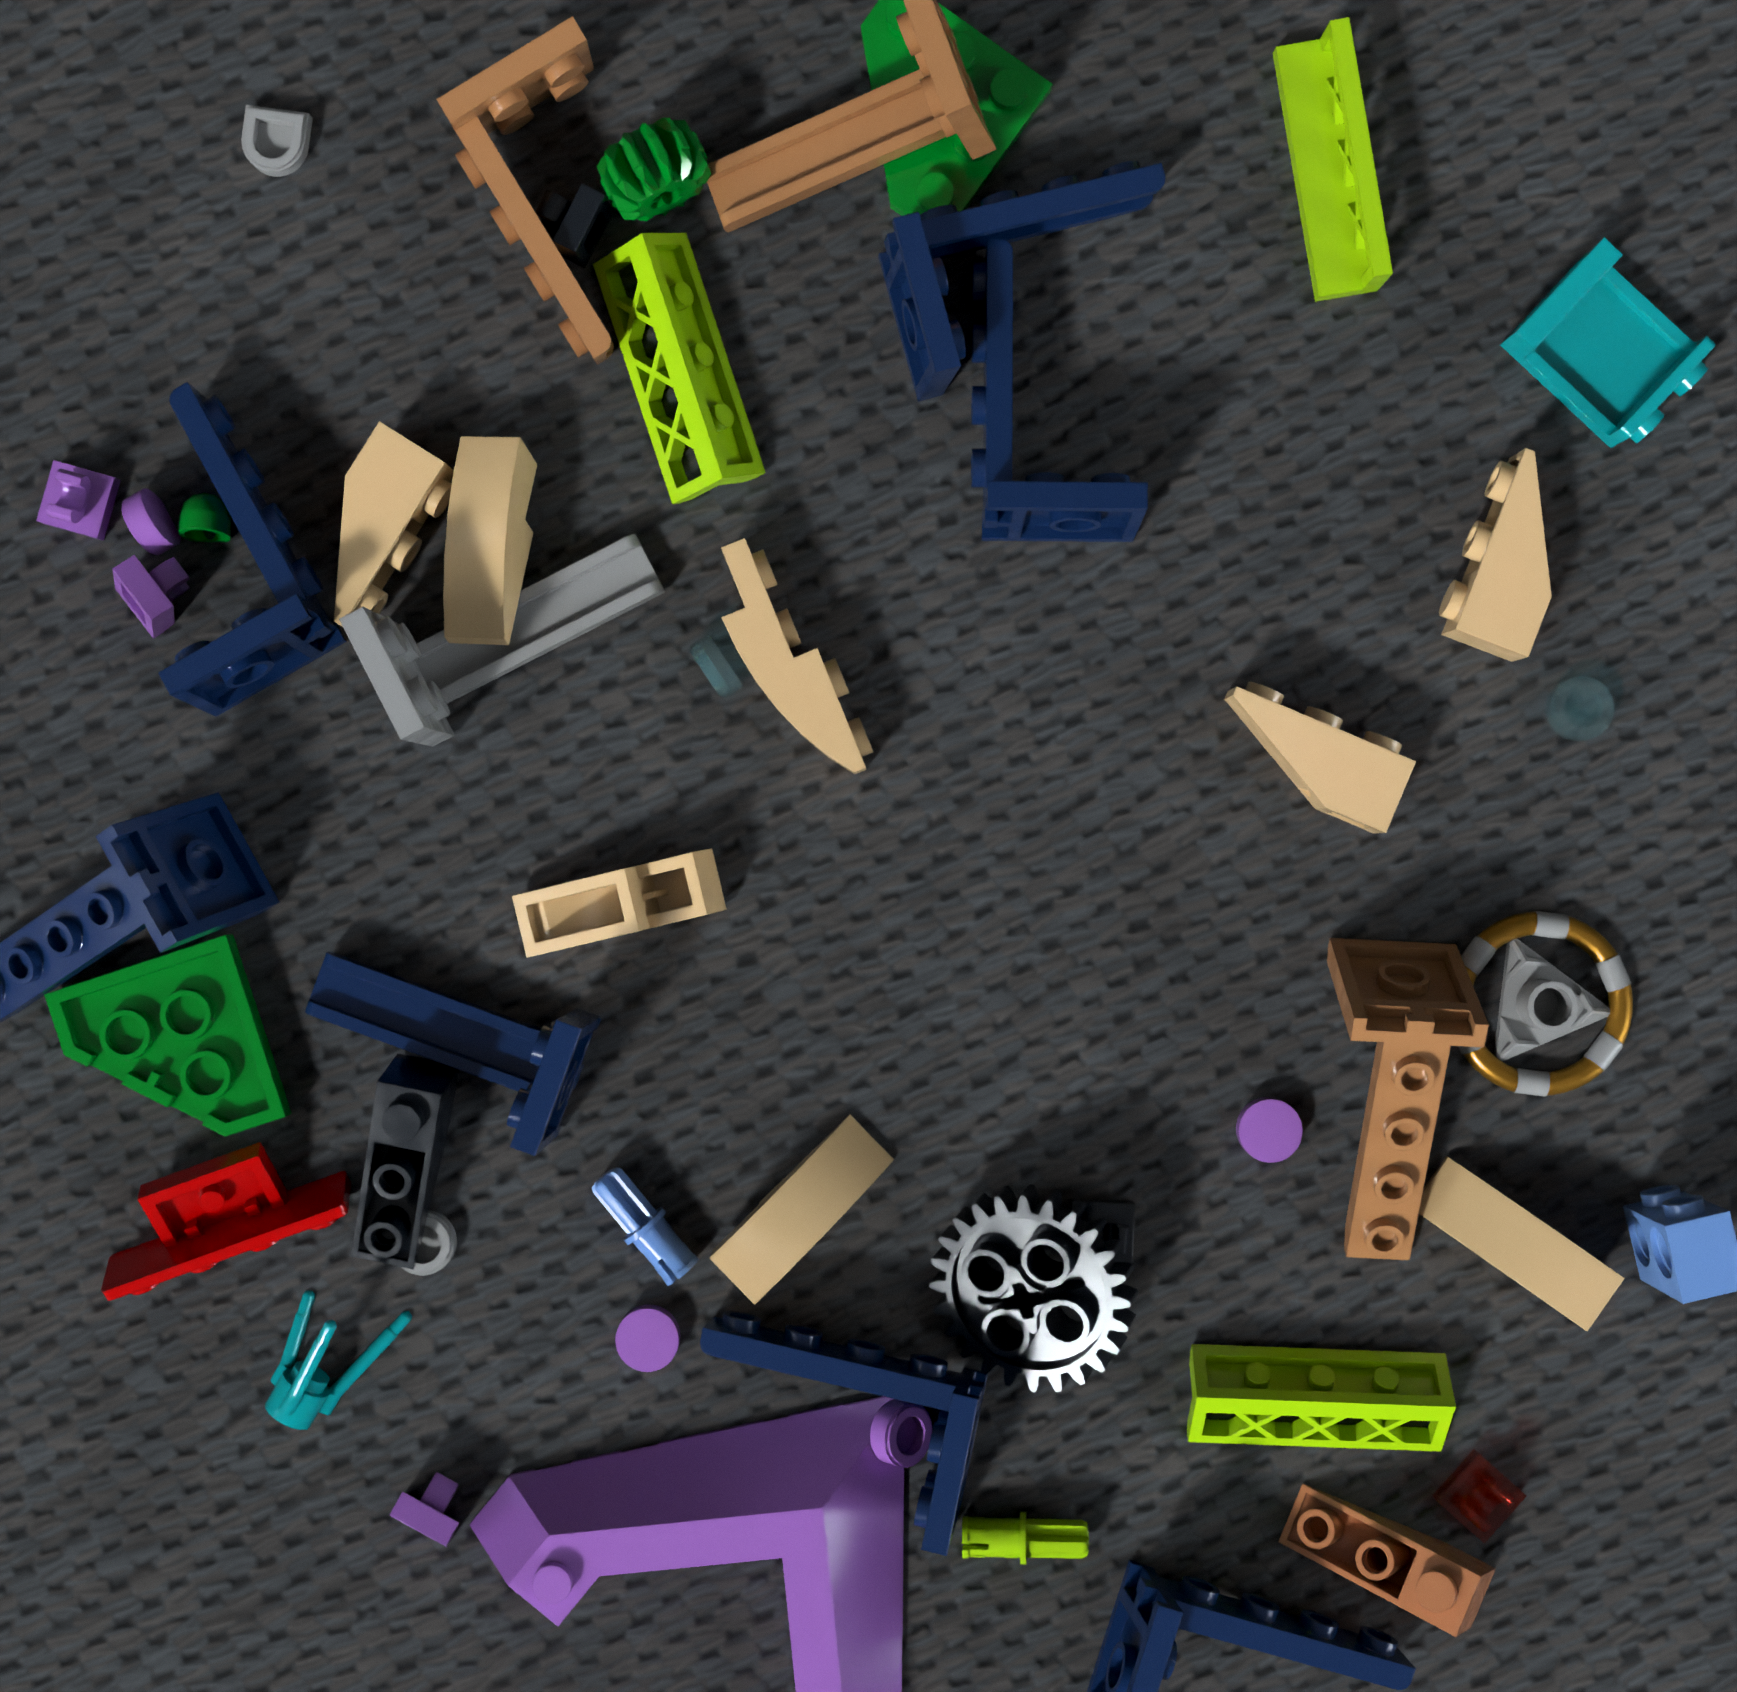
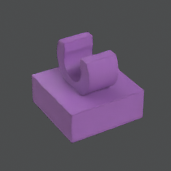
M53 460L36 521L104 541L121 480Z
M135 555L112 568L116 591L153 639L175 624L174 606L171 602L190 587L186 583L189 580V576L174 557L162 562L150 573L147 572Z
M436 1472L420 1501L402 1492L389 1516L447 1547L460 1523L443 1513L459 1484Z

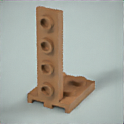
M903 0L907 12L896 16L910 55H915L919 70L708 164L711 176L707 180V184L723 228L727 233L945 137L948 138L957 134L972 160L997 150L983 118L973 84L966 72L957 48V41L953 30L937 0Z
M572 16L436 100L465 147L454 155L475 189L487 183L500 204L489 212L508 244L512 245L521 239L534 262L524 267V270L544 302L556 296L568 316L567 319L558 324L578 358L590 352L598 365L613 354L614 344L488 135L496 129H499L502 135L513 133L533 119L532 107L552 95L556 102H562L576 95L588 85L589 81L585 75L593 71L594 66L587 39Z
M1329 938L1327 964L1350 1041L1377 1042L1345 1223L1344 1251L1346 1257L1410 1260L1451 1046L1484 1048L1489 1024L1456 944Z

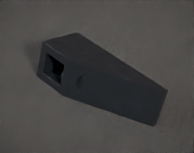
M397 1053L378 1079L353 1238L352 1257L408 1269H414L416 1266L425 1223L444 1152L454 1104L458 1069L436 1061Z

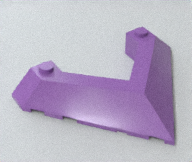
M880 1396L844 1405L841 1403L789 1414L787 1417L763 1422L761 1420L663 1441L652 1446L574 1460L571 1463L549 1468L513 1473L507 1477L469 1524L506 1584L557 1626L562 1623L599 1576L782 1558L796 1692H902L904 1468L879 1460L874 1454L870 1443V1430L876 1413L886 1402L893 1400V1398Z

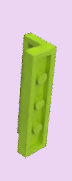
M1346 17L1330 20L1320 39L1276 46L1273 51L1315 302L1378 291L1393 274L1350 18Z
M641 233L594 263L593 267L672 504H680L692 500L719 485L742 483L765 474L755 438L687 233ZM630 263H632L638 281L633 300L626 296L618 272ZM646 324L653 327L658 341L654 360L646 356L642 344ZM666 384L674 389L678 401L674 420L666 416L662 404ZM685 445L694 450L702 474L689 482L681 462Z
M1208 1344L1191 1345L1189 1367L1192 1400L1187 1420L1188 1442L1441 1452L1456 1409L1446 1353ZM1207 1413L1236 1415L1229 1420L1206 1419ZM1281 1416L1300 1417L1293 1422L1273 1421ZM1346 1418L1364 1419L1354 1425L1337 1424V1422ZM1409 1421H1430L1428 1428L1400 1426Z

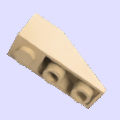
M380 421L345 475L334 622L342 626L340 618L361 607H365L378 614L381 613L388 599V594L382 590L395 568L403 572L410 566L422 544V540L416 536L427 517L429 515L434 518L439 517L449 505L452 485L450 481L453 478L454 470L436 456Z
M1528 448L1510 457L1508 463L1499 461L1494 468L1485 490V497L1493 499L1485 523L1479 520L1474 523L1463 546L1462 556L1470 559L1462 582L1452 581L1439 609V616L1447 618L1441 635L1511 662L1529 657L1552 597L1535 451Z
M1248 682L1246 689L1234 687L1227 691L1224 700L1316 810L1371 833L1387 832L1416 761L1399 754L1402 744L1371 731H1366L1363 739L1340 730L1343 723L1341 718L1318 708L1307 706L1304 714L1281 705L1284 698L1283 694L1258 683Z

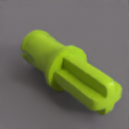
M1020 1512V1518L963 1516L962 1558H1020V1565H1027V1558L1083 1559L1087 1557L1089 1552L1088 1524L1082 1519H1027L1026 1512Z

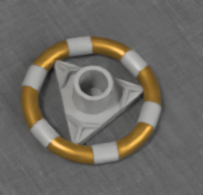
M1543 911L1525 912L1512 915L1492 924L1478 936L1474 937L1462 953L1461 958L1474 986L1476 977L1497 949L1507 943L1494 1055L1486 1046L1484 1048L1458 1046L1461 1054L1484 1078L1513 1093L1545 1097L1565 1093L1589 1083L1608 1068L1623 1048L1631 1025L1633 1013L1631 981L1619 953L1598 931L1567 914ZM1532 935L1566 939L1582 948L1595 961L1594 963L1608 992L1609 1005L1606 1006L1517 938ZM1607 1017L1604 1030L1599 1034L1583 1058L1566 1068L1547 1072L1514 1068L1502 1062Z

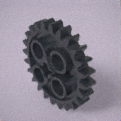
M1029 1184L1023 1191L1019 1201L1008 1185L1000 1190L994 1197V1201L984 1193L971 1206L972 1210L965 1206L952 1220L955 1226L950 1225L938 1239L944 1247H941L931 1258V1264L942 1271H939L929 1283V1288L946 1294L933 1308L934 1312L942 1315H952L954 1319L944 1332L946 1337H955L963 1334L968 1340L960 1355L966 1358L976 1352L982 1354L984 1359L981 1373L984 1375L992 1371L996 1365L1003 1367L1004 1382L1009 1387L1019 1374L1026 1375L1027 1384L1031 1392L1038 1390L1045 1376L1048 1377L1056 1392L1062 1391L1070 1379V1375L1077 1383L1083 1385L1091 1375L1093 1368L1102 1373L1111 1361L1112 1353L1118 1354L1128 1338L1124 1332H1128L1136 1318V1314L1127 1307L1132 1305L1138 1295V1289L1121 1284L1128 1279L1134 1270L1133 1263L1115 1262L1113 1258L1123 1245V1241L1121 1239H1112L1104 1242L1099 1236L1107 1220L1102 1217L1090 1224L1084 1222L1082 1217L1085 1211V1202L1083 1201L1075 1204L1070 1211L1061 1208V1191L1055 1189L1045 1203L1040 1202L1037 1189L1033 1184ZM1042 1245L1055 1248L1061 1254L1064 1262L1051 1259L1043 1250ZM984 1256L992 1257L998 1261L1004 1272L994 1270L987 1264ZM1071 1277H1081L1084 1281L1066 1279ZM983 1297H990V1298L1000 1297V1298H999V1299H994V1300H986V1299H984ZM1061 1306L1073 1308L1080 1315L1082 1321H1076L1068 1317ZM1003 1316L1016 1320L1023 1331L1012 1328L1006 1323Z

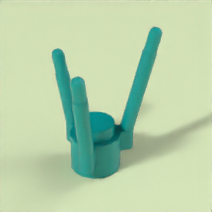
M306 1290L302 1295L298 1311L296 1312L281 1361L270 1379L275 1387L265 1403V1409L268 1414L281 1424L298 1430L310 1428L318 1413L331 1415L341 1396L412 1320V1314L409 1311H403L331 1387H327L330 1378L318 1365L337 1328L334 1320L330 1319L324 1323L305 1360L295 1363L315 1299V1293L312 1290Z

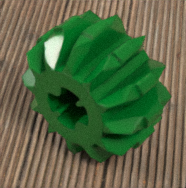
M660 118L650 125L642 123L637 130L631 133H623L622 139L619 142L608 145L604 151L605 156L601 158L596 166L601 176L600 183L612 206L618 209L624 220L638 219L639 221H648L655 215L662 214L666 216L670 210L676 207H683L685 201L690 197L699 195L703 189V184L711 176V171L707 164L708 157L697 134L691 131L685 120H671L670 118Z

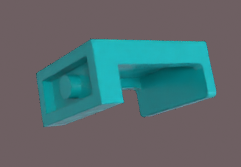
M1604 237L1581 257L1500 346L1605 444L1612 448L1628 438L1638 443L1646 437L1664 418L1665 414L1658 407L1672 392L1681 397L1707 372L1709 368L1702 360L1716 344L1708 336L1697 342L1692 341L1612 266L1623 254Z

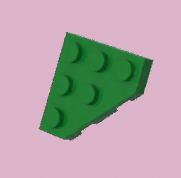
M878 0L861 24V36L871 91L920 69L915 55L911 56L896 19V16L907 12L903 0ZM940 3L938 4L953 30L957 41V48L966 72L973 84L979 100V107L997 150L972 160L960 138L955 134L883 164L890 208L901 216L919 212L921 215L927 210L943 205H955L957 211L967 210L1049 95L1053 86L1051 82Z
M233 934L223 935L44 994L64 1056L86 1067L93 1066L123 1081L122 1085L167 1108L172 1106L202 1121L203 1126L224 1137L292 1114Z

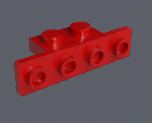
M261 1142L142 1184L140 1185L137 1200L159 1238L112 1254L108 1260L101 1291L108 1301L128 1294H144L155 1288L159 1283L189 1272L201 1273L211 1269L220 1261L241 1253L265 1250L276 1244L280 1239L308 1229L320 1230L326 1228L348 1213L351 1181L346 1171H341L287 1191Z

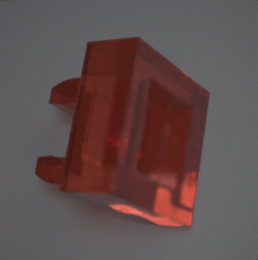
M1475 1449L1472 1450L1432 1495L1440 1505L1484 1544L1527 1497Z

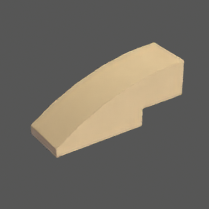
M460 437L450 492L444 553V637L449 643L509 645L534 534L525 519L537 463L521 437Z
M712 848L512 896L527 958L727 910Z
M849 1114L713 1249L709 1259L755 1305L851 1208L894 1161V1158Z
M1447 1156L1423 1189L1419 1209L1421 1216L1586 1331L1590 1329L1625 1279Z

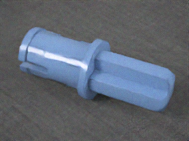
M621 1168L610 1169L592 1186L594 1195L627 1233L623 1239L627 1245L634 1243L638 1250L654 1266V1269L663 1278L667 1286L673 1284L676 1278L680 1279L698 1262V1257L681 1241L663 1218L666 1211L662 1207L655 1210Z

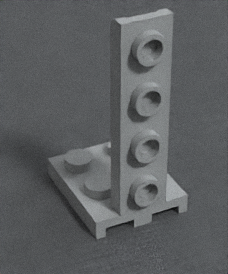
M632 534L521 590L509 645L449 643L444 637V630L416 644L404 623L398 624L389 616L384 617L365 607H361L339 620L400 740L433 747L455 736L446 719L450 715L448 703L665 593V590L637 535Z

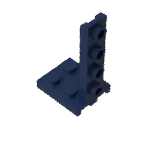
M1138 161L1122 162L1107 168L1102 172V177L1080 182L1077 175H1069L1044 184L1041 187L1042 192L1019 197L1016 190H1006L987 196L980 202L981 206L957 211L955 205H943L927 210L921 215L919 212L893 218L894 232L886 235L884 240L886 252L879 253L878 258L918 402L943 395L961 367L960 359L966 357V346L961 326L956 319L949 321L942 298L947 296L949 291L947 274L942 259L986 249L987 239H1004L1011 243L1145 209L1151 203L1153 195L1158 193L1165 184L1166 178L1162 163L1140 168Z
M987 239L984 262H973L972 302H984V324H972V363H984V386H972L971 424L983 425V448H972L971 488H983L982 541L1133 542L1148 509V482H1131L1130 476L1120 473L1098 474L1091 478V482H1065L1063 475L1050 472L1030 474L1026 477V481H1012L1013 248L1004 239Z
M186 382L172 391L169 399L170 405L278 602L277 605L268 610L266 608H258L241 615L232 623L231 627L233 630L212 642L200 641L187 646L176 654L174 658L176 663L158 672L170 696L217 717L347 641L337 623L326 614L316 594L324 590L318 575L304 557L296 559L286 541L294 536L289 522L275 503L267 506L257 486L265 482L260 469L245 449L237 451L228 433L236 428L228 411L215 395L207 399L191 384Z
M219 792L112 824L96 836L112 866L0 943V1023L19 1013L43 997L44 994L54 990L145 928H147L161 953L257 916L280 903Z
M331 951L325 954L305 1009V1013L518 1091L507 1119V1126L516 1129L510 1147L533 1156L541 1152L559 1135L562 1127L561 1120L572 1090L576 1088L584 1067L582 1063L589 1043L601 1020V1016L577 1008L556 1021L553 1020L550 1027L543 1025L542 1028Z
M725 1311L723 1318L713 1317L703 1327L700 1346L702 1351L709 1356L940 1409L938 1421H935L927 1454V1461L937 1463L938 1468L937 1471L928 1470L925 1485L921 1487L914 1526L925 1528L921 1550L944 1556L948 1555L959 1520L988 1374L984 1375L981 1371L963 1368L961 1373L947 1370V1361L926 1354H911L909 1361L884 1355V1346L866 1340L850 1339L847 1342V1346L822 1341L823 1333L810 1327L787 1325L784 1332L761 1327V1319L759 1317L739 1311Z
M1129 1560L1087 1692H1158L1162 1679L1168 1680L1175 1667L1177 1658L1175 1638L1178 1628L1396 1690L1406 1689L1411 1684L1416 1668L1397 1648L1398 1641L1391 1635L1378 1629L1362 1626L1358 1634L1339 1628V1624L1335 1620L1312 1610H1302L1299 1617L1279 1611L1280 1608L1277 1604L1262 1596L1243 1593L1241 1600L1219 1594L1220 1590L1216 1586L1202 1579L1183 1576L1181 1583L1159 1577L1153 1567Z

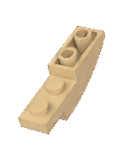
M745 538L721 547L745 608L721 618L736 650L753 678L785 719L823 754L853 774L867 770L862 757L873 753L860 718L857 717L847 721L838 700L839 697L849 694L836 659L833 658L823 662L818 648L793 657L790 648L802 643L788 609L786 608L775 613L766 589L778 584L764 550L762 549L751 554Z

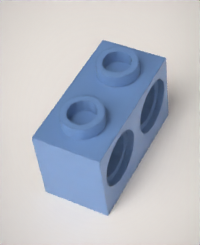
M1677 1185L1657 1186L1640 1192L1642 1202L1623 1206L1640 1280L1682 1304L1737 1292V1239L1729 1210L1703 1200L1701 1195H1692L1685 1191L1681 1192L1680 1187Z

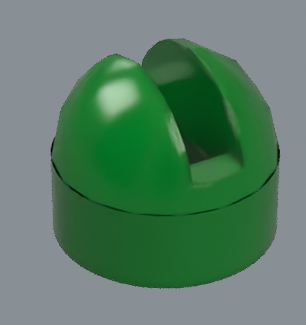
M203 492L192 495L183 503L178 525V535L193 542L230 541L231 515L224 502L218 496ZM203 530L215 532L216 535L213 539L209 540L205 537Z

